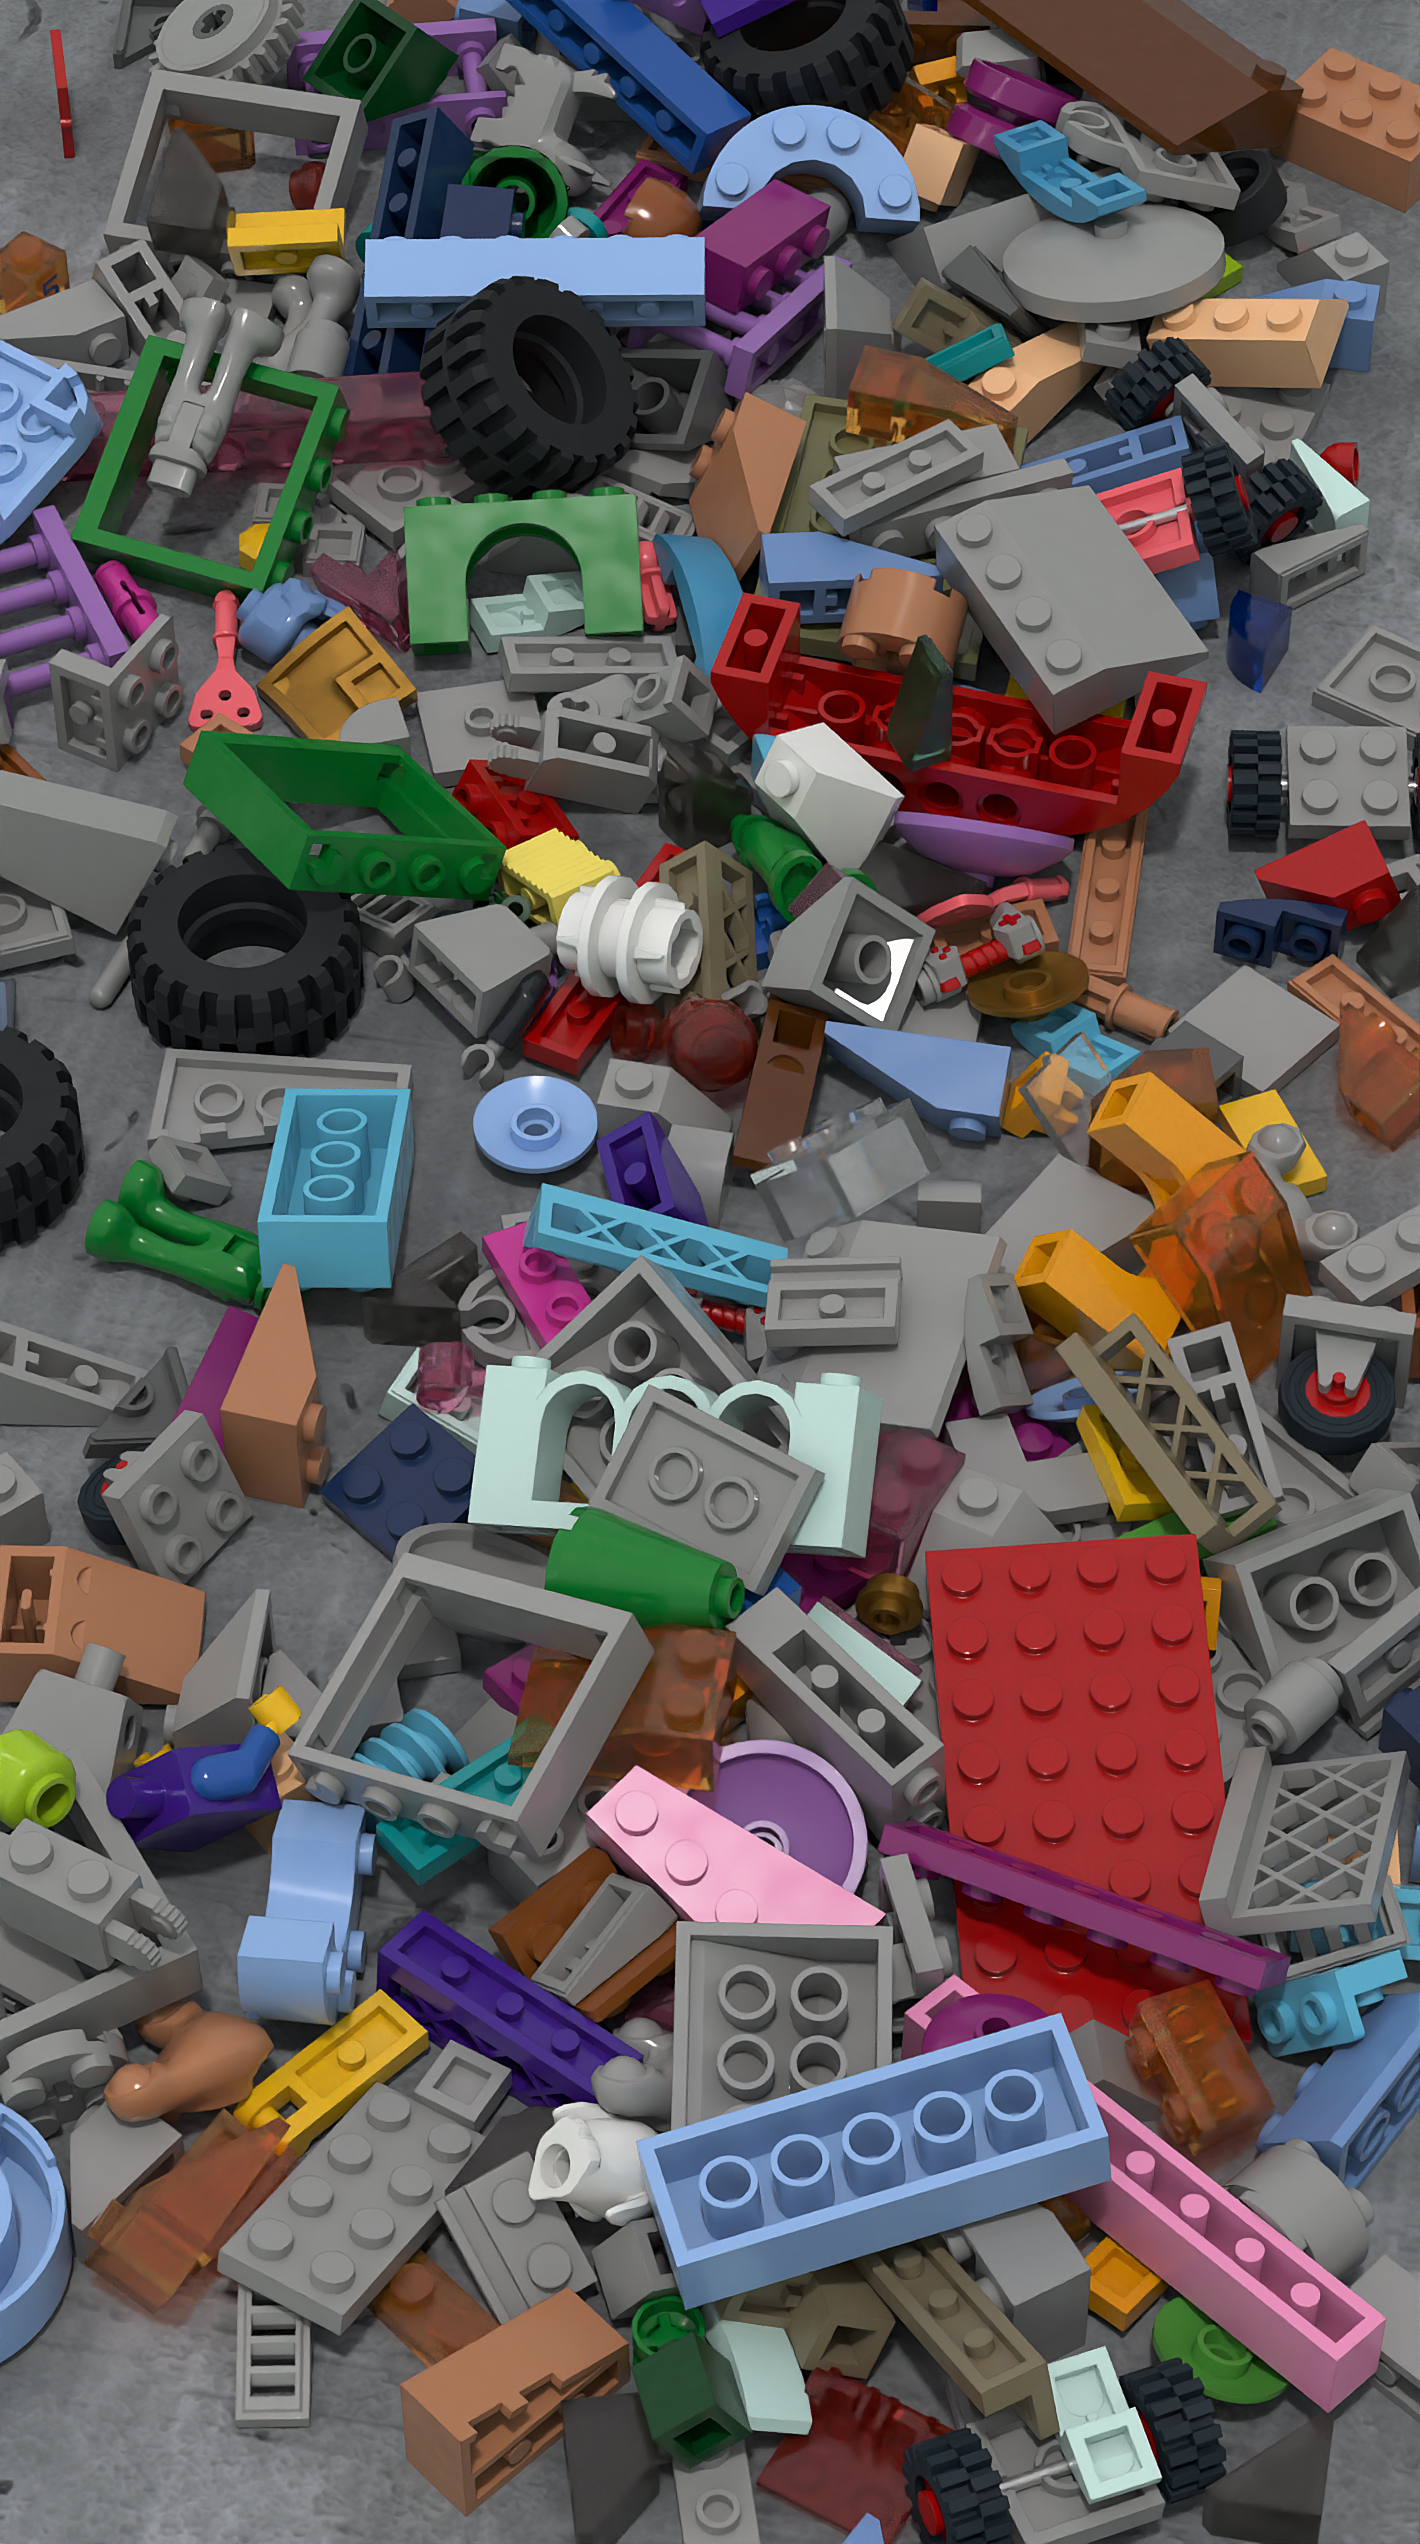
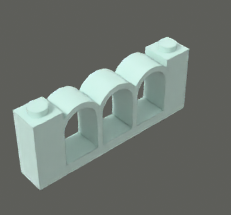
M512 1356L511 1366L487 1365L468 1523L494 1533L555 1537L559 1528L571 1530L578 1517L569 1514L577 1507L588 1506V1504L559 1502L567 1431L572 1416L585 1402L594 1397L606 1395L614 1409L615 1417L613 1455L648 1384L682 1401L693 1400L698 1409L743 1431L744 1426L754 1414L766 1407L781 1405L789 1419L790 1442L788 1455L825 1473L786 1553L865 1558L883 1397L861 1387L860 1377L840 1373H822L820 1384L796 1382L795 1394L778 1385L756 1380L738 1383L718 1396L715 1392L690 1380L672 1375L651 1378L632 1391L629 1387L610 1378L585 1370L565 1373L563 1375L551 1370L552 1361L532 1356Z

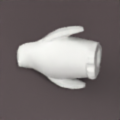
M577 2102L556 2108L552 2112L555 2124L542 2136L536 2149L534 2166L528 2187L529 2197L533 2200L569 2202L577 2214L592 2222L601 2221L604 2217L611 2224L625 2226L630 2221L641 2220L650 2216L653 2210L644 2185L636 2141L658 2135V2133L642 2122L627 2120L622 2115L607 2112L599 2104Z

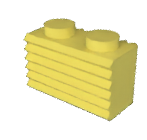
M554 828L506 850L497 878L500 890L505 891L510 896L520 895L529 901L531 907L529 919L538 925L548 921L558 927L563 907L569 897L579 891L580 885L596 887L608 875H621L612 861L600 860L599 856H594L592 851L589 852L580 840H570L568 835L564 836L563 832L559 833L557 828Z

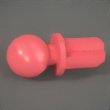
M640 541L644 622L650 624L653 631H663L665 626L673 625L677 620V611L672 597L675 585L664 584L653 542Z

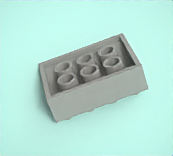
M1089 485L985 500L934 525L938 570L950 587L965 597L969 605V614L1054 735L1142 692L1148 671L1174 676L1209 658V651Z
M860 1220L837 1227H825L817 1232H813L805 1246L802 1259L901 1256L903 1281H901L900 1288L901 1308L898 1344L767 1347L757 1375L762 1381L778 1385L794 1394L796 1382L820 1384L822 1373H840L860 1377L861 1387L883 1397L877 1452L938 1438L966 1361L964 1311L968 1279L978 1274L997 1273L1007 1247L1006 1242L1001 1236Z
M642 1255L534 1356L552 1361L551 1370L563 1375L565 1373L585 1370L610 1378L629 1387L632 1391L651 1378L669 1375L690 1380L715 1392L718 1396L738 1383L762 1381L671 1271ZM606 1395L594 1397L582 1404L572 1416L567 1431L563 1469L589 1501L612 1455L615 1417L614 1409ZM693 1400L684 1401L697 1408ZM781 1405L766 1407L754 1414L744 1426L743 1432L788 1454L790 1427L789 1419Z
M677 1921L671 2130L892 2064L893 1926Z

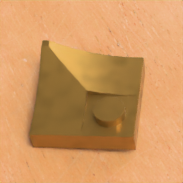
M349 606L330 618L297 644L256 685L260 697L301 738L339 741L340 731L346 720L358 709L372 702L397 697L402 711L418 700L417 689Z

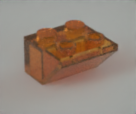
M1209 1979L1150 1997L1136 2005L1128 2028L1131 2039L1124 2042L1125 2049L1136 2072L1143 2081L1153 2076L1164 2103L1157 2106V2109L1169 2136L1176 2145L1186 2141L1195 2157L1267 2121L1272 2116L1276 2106Z

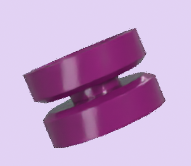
M975 57L964 81V86L972 95L990 103L991 106L989 108L968 101L955 104L945 130L959 139L980 148V151L1003 160L994 146L993 135L1039 120L1044 121L1055 129L1061 108L1068 102L1081 100L1029 75Z

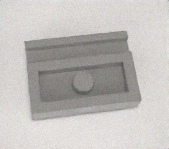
M901 1256L771 1259V1280L768 1283L764 1325L767 1347L898 1344L901 1308L900 1288L901 1281H903Z
M1420 1586L1405 1599L1396 1603L1388 1613L1356 1639L1346 1644L1339 1653L1327 1661V1664L1333 1668L1342 1682L1344 1693L1340 1701L1342 1706L1350 1712L1351 1718L1348 1719V1723L1352 1729L1366 1739L1381 1729L1383 1710L1396 1693L1405 1688H1412L1414 1690L1420 1686Z
M527 2150L433 2202L500 2326L567 2287L576 2293L598 2280L556 2201L533 2200L529 2197L528 2187L534 2161Z

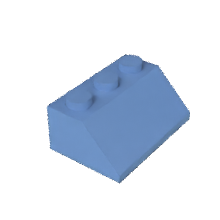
M1420 1992L1383 1995V2000L1370 2004L1360 2017L1365 2031L1364 2038L1332 2046L1334 2052L1323 2066L1315 2062L1306 2070L1294 2094L1296 2101L1285 2115L1275 2112L1268 2119L1259 2134L1256 2149L1262 2154L1270 2147L1284 2145L1291 2138L1305 2140L1317 2152L1320 2161L1339 2178L1345 2187H1353L1358 2190L1420 2109Z

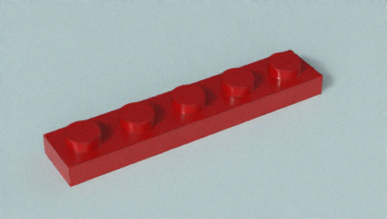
M665 842L636 882V885L640 888L646 882L660 883L659 865L686 850ZM572 970L524 1036L523 1056L578 1076L630 1002L622 995L621 991L613 997L590 995L582 986L580 977L575 976V970Z

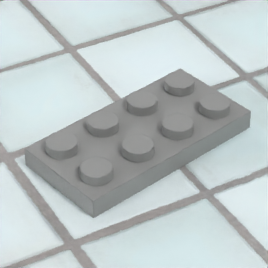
M376 2081L223 2245L218 2254L217 2271L341 2336L443 2222L433 2202L485 2174L495 2163L498 2143Z

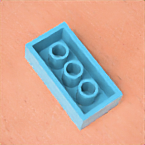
M285 1089L257 1220L262 1288L273 1287L283 1263L296 1267L300 1291H306L311 1288H348L356 1292H366L376 1288H391L415 1155L411 1089Z

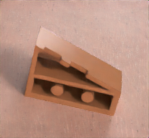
M565 2288L400 2384L406 2459L467 2517L630 2381L629 2342L571 2288Z

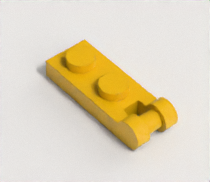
M379 1989L356 2007L352 2013L342 2018L257 2085L248 2097L237 2104L233 2112V2119L248 2134H260L267 2141V2152L281 2165H290L306 2152L315 2137L347 2113L376 2081L383 2084L429 2047L428 2031L383 1990ZM291 2101L299 2110L285 2119L278 2113V2110Z

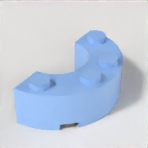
M799 105L778 109L760 116L738 131L728 141L714 162L701 190L697 205L702 220L717 221L773 180H779L790 175L809 174L827 179L845 194L854 210L857 231L906 235L913 232L920 222V206L914 179L908 165L893 143L877 128L860 117L843 110L819 105Z
M283 1799L282 1809L280 1810L272 1837V1863L265 1917L249 1915L237 1955L240 2004L242 2011L247 2012V2018L334 2025L340 2013H352L356 1996V1973H363L367 1950L366 1931L357 1930L363 1875H374L378 1850L377 1834L366 1833V1809L362 1805Z
M0 2103L1 2363L24 2347L43 2328L54 2313L68 2283L72 2265L73 2244L65 2189L54 2154L39 2132L25 2118Z

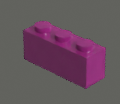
M775 179L697 234L695 237H705V300L736 315L755 300H762L768 291L782 280L790 279L796 270L811 259H817L825 250L829 240L830 231L826 228L831 206Z

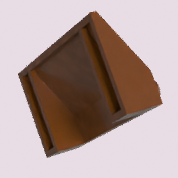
M962 0L1172 155L1282 147L1304 88L1286 76L1287 70L1283 66L1269 60H1263L1180 0Z

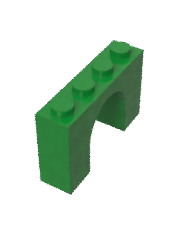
M609 486L594 488L590 490V496L567 498L565 491L543 490L533 493L532 500L509 501V496L506 494L488 493L475 496L474 503L451 504V499L447 497H425L418 499L416 506L403 507L410 645L414 656L472 653L469 610V585L472 573L483 555L495 545L511 538L523 536L538 537L551 541L564 549L575 561L582 576L585 636H644L636 494H625L623 488Z

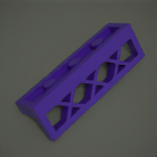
M422 1910L378 1951L376 1992L379 1989L383 1990L428 2031V2039L444 2050L449 2041L453 2040L511 2069L512 2085L507 2093L553 2124L555 2123L552 2112L562 2105L571 2104L572 2102L569 2098L575 2102L599 2104L593 2093L591 2077L598 2066L605 2065L610 2059L617 2056L633 2057L640 2063H643V2054L425 1910ZM401 1985L411 1991L416 2000L400 1990ZM459 2024L466 2028L470 2036L463 2032ZM514 2061L522 2066L526 2074L518 2069Z

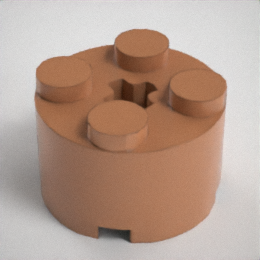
M896 568L872 569L870 579L864 580L862 574L859 573L854 578L837 641V648L844 658L853 663L852 666L943 683L944 680L950 677L969 609L968 602L961 593L953 588L950 598L935 591L937 580L917 572Z

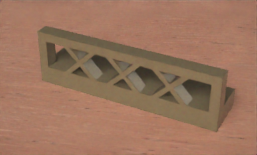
M703 841L659 865L660 883L669 884L677 893L679 902L686 903L685 909L694 910L698 914L703 928L701 958L690 983L683 989H680V994L664 992L667 1066L672 1067L681 1075H685L717 1059L748 1079L751 1077L760 1038L759 1016L738 1026L735 1023V1020L740 1018L741 1015L738 1003L734 999L723 1002L721 995L731 989L727 983V976L733 987L748 980L758 982L752 871L707 841ZM722 878L731 883L732 898L724 886ZM724 925L734 941V947L724 931ZM729 1026L738 1040L739 1047L729 1041Z
M1132 1313L1093 1346L1075 1332L1055 1348L1190 1533L1196 1534L1197 1542L1215 1555L1241 1544L1282 1510V1507L1136 1314ZM1136 1338L1145 1350L1140 1377L1118 1376L1107 1361ZM1157 1367L1165 1378H1155ZM1127 1388L1138 1389L1136 1400ZM1153 1390L1176 1391L1179 1395L1180 1401L1176 1424L1152 1423L1149 1419L1148 1414ZM1192 1414L1201 1426L1190 1425ZM1163 1436H1173L1171 1447ZM1188 1437L1212 1439L1216 1445L1211 1472L1188 1471L1183 1465ZM1228 1462L1237 1474L1226 1473ZM1198 1484H1209L1207 1496ZM1223 1486L1247 1487L1258 1503L1228 1526L1219 1513Z
M933 2235L851 2259L859 2273L985 2417L1010 2405L1040 2440L1060 2431L1047 2362Z

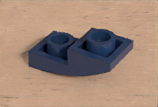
M1243 899L1221 902L1216 915L1213 953L1270 969L1278 952L1314 963H1319L1331 954H1334L1341 960L1344 953L1348 910L1323 904L1286 899Z

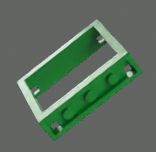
M148 335L70 539L73 540L83 561L97 565L113 560L122 561L128 567L130 574L215 597L222 590H230L237 595L241 605L254 587L264 594L271 585L275 583L284 584L289 578L294 577V564L292 561L298 545H305L311 535L314 515L311 511L318 493L324 494L330 484L333 472L331 457L337 442L342 443L347 438L346 424L351 410L348 408L340 386L251 362L244 376L240 391L312 410L252 572L116 534L156 431L157 420L176 375L184 347L182 343ZM214 352L207 366L203 381L212 383L221 354Z
M201 730L183 785L289 890L488 901L507 847L398 745ZM284 802L377 808L406 836L312 830ZM313 844H323L319 855H309Z

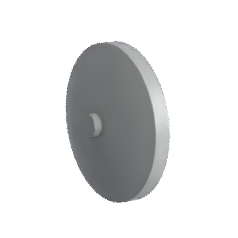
M1142 203L1085 223L1067 221L1058 216L1048 218L1019 234L1009 244L1002 259L1004 283L1024 309L1043 317L1079 323L1131 321L1181 308L1213 289L1221 280L1226 268L1224 237L1214 223L1197 213L1182 208Z

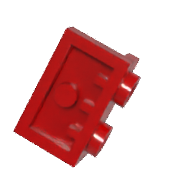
M469 759L457 786L453 790L452 796L507 847V850L554 828H557L559 833L563 832L564 836L568 835L570 840L574 839L576 841L579 839V834L552 796L525 791V780L509 777L506 774L500 775L498 772L494 773V770L489 769L488 760Z

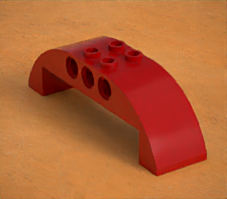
M744 592L710 672L711 684L721 704L737 726L752 741L754 734L777 736L824 722L904 795L898 811L978 820L1061 836L1094 832L1122 823L1146 810L1160 798L1180 774L1207 693V682L1148 671L1132 720L1096 714L1054 735L1030 700L800 656L801 604Z

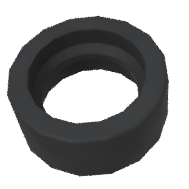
M1249 149L1221 156V159L1241 190L1234 210L1215 207L1213 211H1201L1190 207L1182 200H1178L1179 208L1197 213L1214 223L1222 232L1225 247L1235 246L1248 241L1268 229L1281 216L1288 202L1287 189L1273 161L1264 152Z

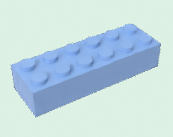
M1061 2013L636 2141L644 2185L685 2310L1111 2180L1109 2136Z

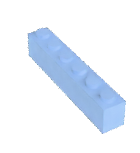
M672 234L666 237L633 238L628 235H613L608 238H576L570 235H559L553 238H518L505 235L495 239H463L458 236H445L440 239H406L399 236H391L384 239H366L364 302L368 328H436L440 320L489 284L501 278L509 279L512 276L534 277L535 280L538 278L546 279L559 284L561 292L564 290L574 292L583 299L582 305L586 309H595L605 320L602 324L604 327L705 326V237H688L681 234Z

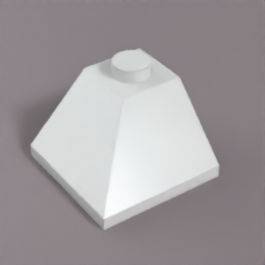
M824 722L777 735L754 781L770 817L781 822L787 829L798 833L810 847L815 857L833 875L843 868L859 869L866 874L904 798L902 793Z

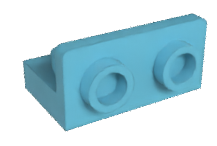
M1400 1950L1368 1956L1286 1981L1283 1985L1257 1990L1256 1996H1253L1257 2008V2021L1261 2033L1266 2038L1270 2054L1273 2057H1279L1350 2043L1364 2038L1365 2031L1358 2008L1383 2000L1384 1996L1381 1986L1408 1977Z

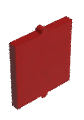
M50 30L64 158H75L61 30Z

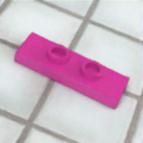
M527 1222L482 1236V1252L537 1344L542 1349L592 1300L565 1257L555 1255L551 1251L523 1246L524 1229Z

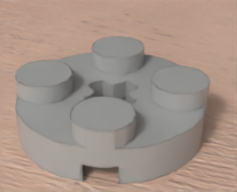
M84 2029L59 2031L29 2041L6 2055L9 2069L0 2075V2103L25 2118L39 2132L43 2139L49 2137L59 2129L60 2125L78 2120L87 2109L94 2105H102L105 2102L103 2091L109 2080L112 2079L118 2069L126 2064H130L124 2042L118 2035L108 2031H103L106 2042L87 2041Z

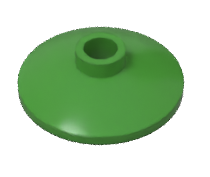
M1183 2295L1167 2302L1158 2312L1152 2328V2342L1161 2362L1177 2357L1182 2359L1183 2364L1188 2363L1193 2368V2378L1199 2377L1205 2386L1204 2395L1225 2402L1255 2404L1279 2396L1290 2385L1288 2380Z

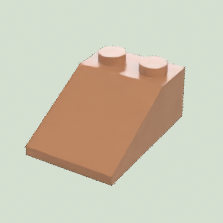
M745 392L734 412L727 408L722 411L710 437L711 440L715 441L712 448L704 444L701 446L689 471V475L697 479L689 499L697 536L710 538L721 548L731 563L739 582L761 549V534H770L807 421L748 392Z
M283 1263L220 1408L225 1458L244 1496L304 1508L313 1484L322 1485L326 1478L331 1452L329 1447L322 1444V1436L327 1419V1407L319 1404L316 1370L296 1267Z

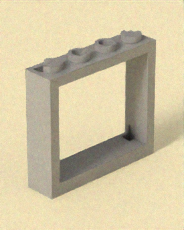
M153 69L103 232L109 254L143 238L163 270L174 275L187 254L203 260L225 280L229 278L275 285L277 280L286 274L236 276L227 248V239L135 225L166 120L174 119L331 143V150L313 210L345 208L346 210L368 133L361 100ZM291 273L307 279V273Z
M404 1552L287 1755L307 1782L306 1790L324 1802L339 1804L342 1799L362 1805L373 1815L387 1821H395L400 1816L419 1822L430 1832L444 1838H452L457 1833L477 1839L483 1846L498 1854L511 1855L514 1850L541 1858L655 1650L633 1613ZM432 1616L593 1660L512 1806L351 1760L352 1755Z
M77 1746L63 1751L62 1753L72 1761L76 1771L75 1800L67 1814L87 1848L139 1873L143 1889L161 1897L167 1902V1897L123 1823L109 1812L106 1804V1795ZM0 1821V1832L6 1833L13 1830ZM141 1927L138 1933H143L145 1937H149L152 1942H155L156 1947L160 1948L159 1952L162 1954V1960L150 1973L123 1963L1 2019L0 2075L9 2069L6 2055L29 2041L51 2033L71 2029H84L87 2041H91L104 2034L103 2031L109 2032L115 2028L122 2027L202 1990L203 1983L198 1949L187 1931L185 1930L177 1940H170L167 1937L164 1938L161 1934L157 1935Z

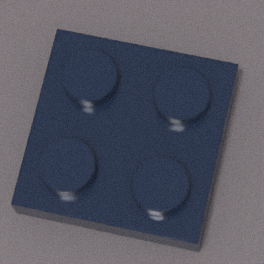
M412 1403L319 1490V1493L324 1503L393 1562L398 1541L405 1533L414 1528L435 1523L470 1524L468 1523L476 1456Z

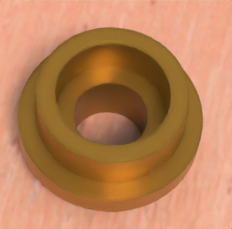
M882 1573L871 1577L867 1585L859 1591L855 1604L858 1616L872 1629L883 1634H897L916 1627L922 1619L924 1607L919 1597L920 1593L917 1585L910 1579L893 1573Z

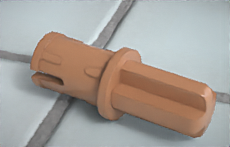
M1090 974L1086 990L1078 998L1070 1002L1096 1013V1017L1104 1020L1105 1028L1114 1030L1118 1026L1152 1042L1160 1036L1166 1037L1167 1030L1179 1021L1178 1010L1168 1008L1133 993L1131 985L1123 983L1118 987Z

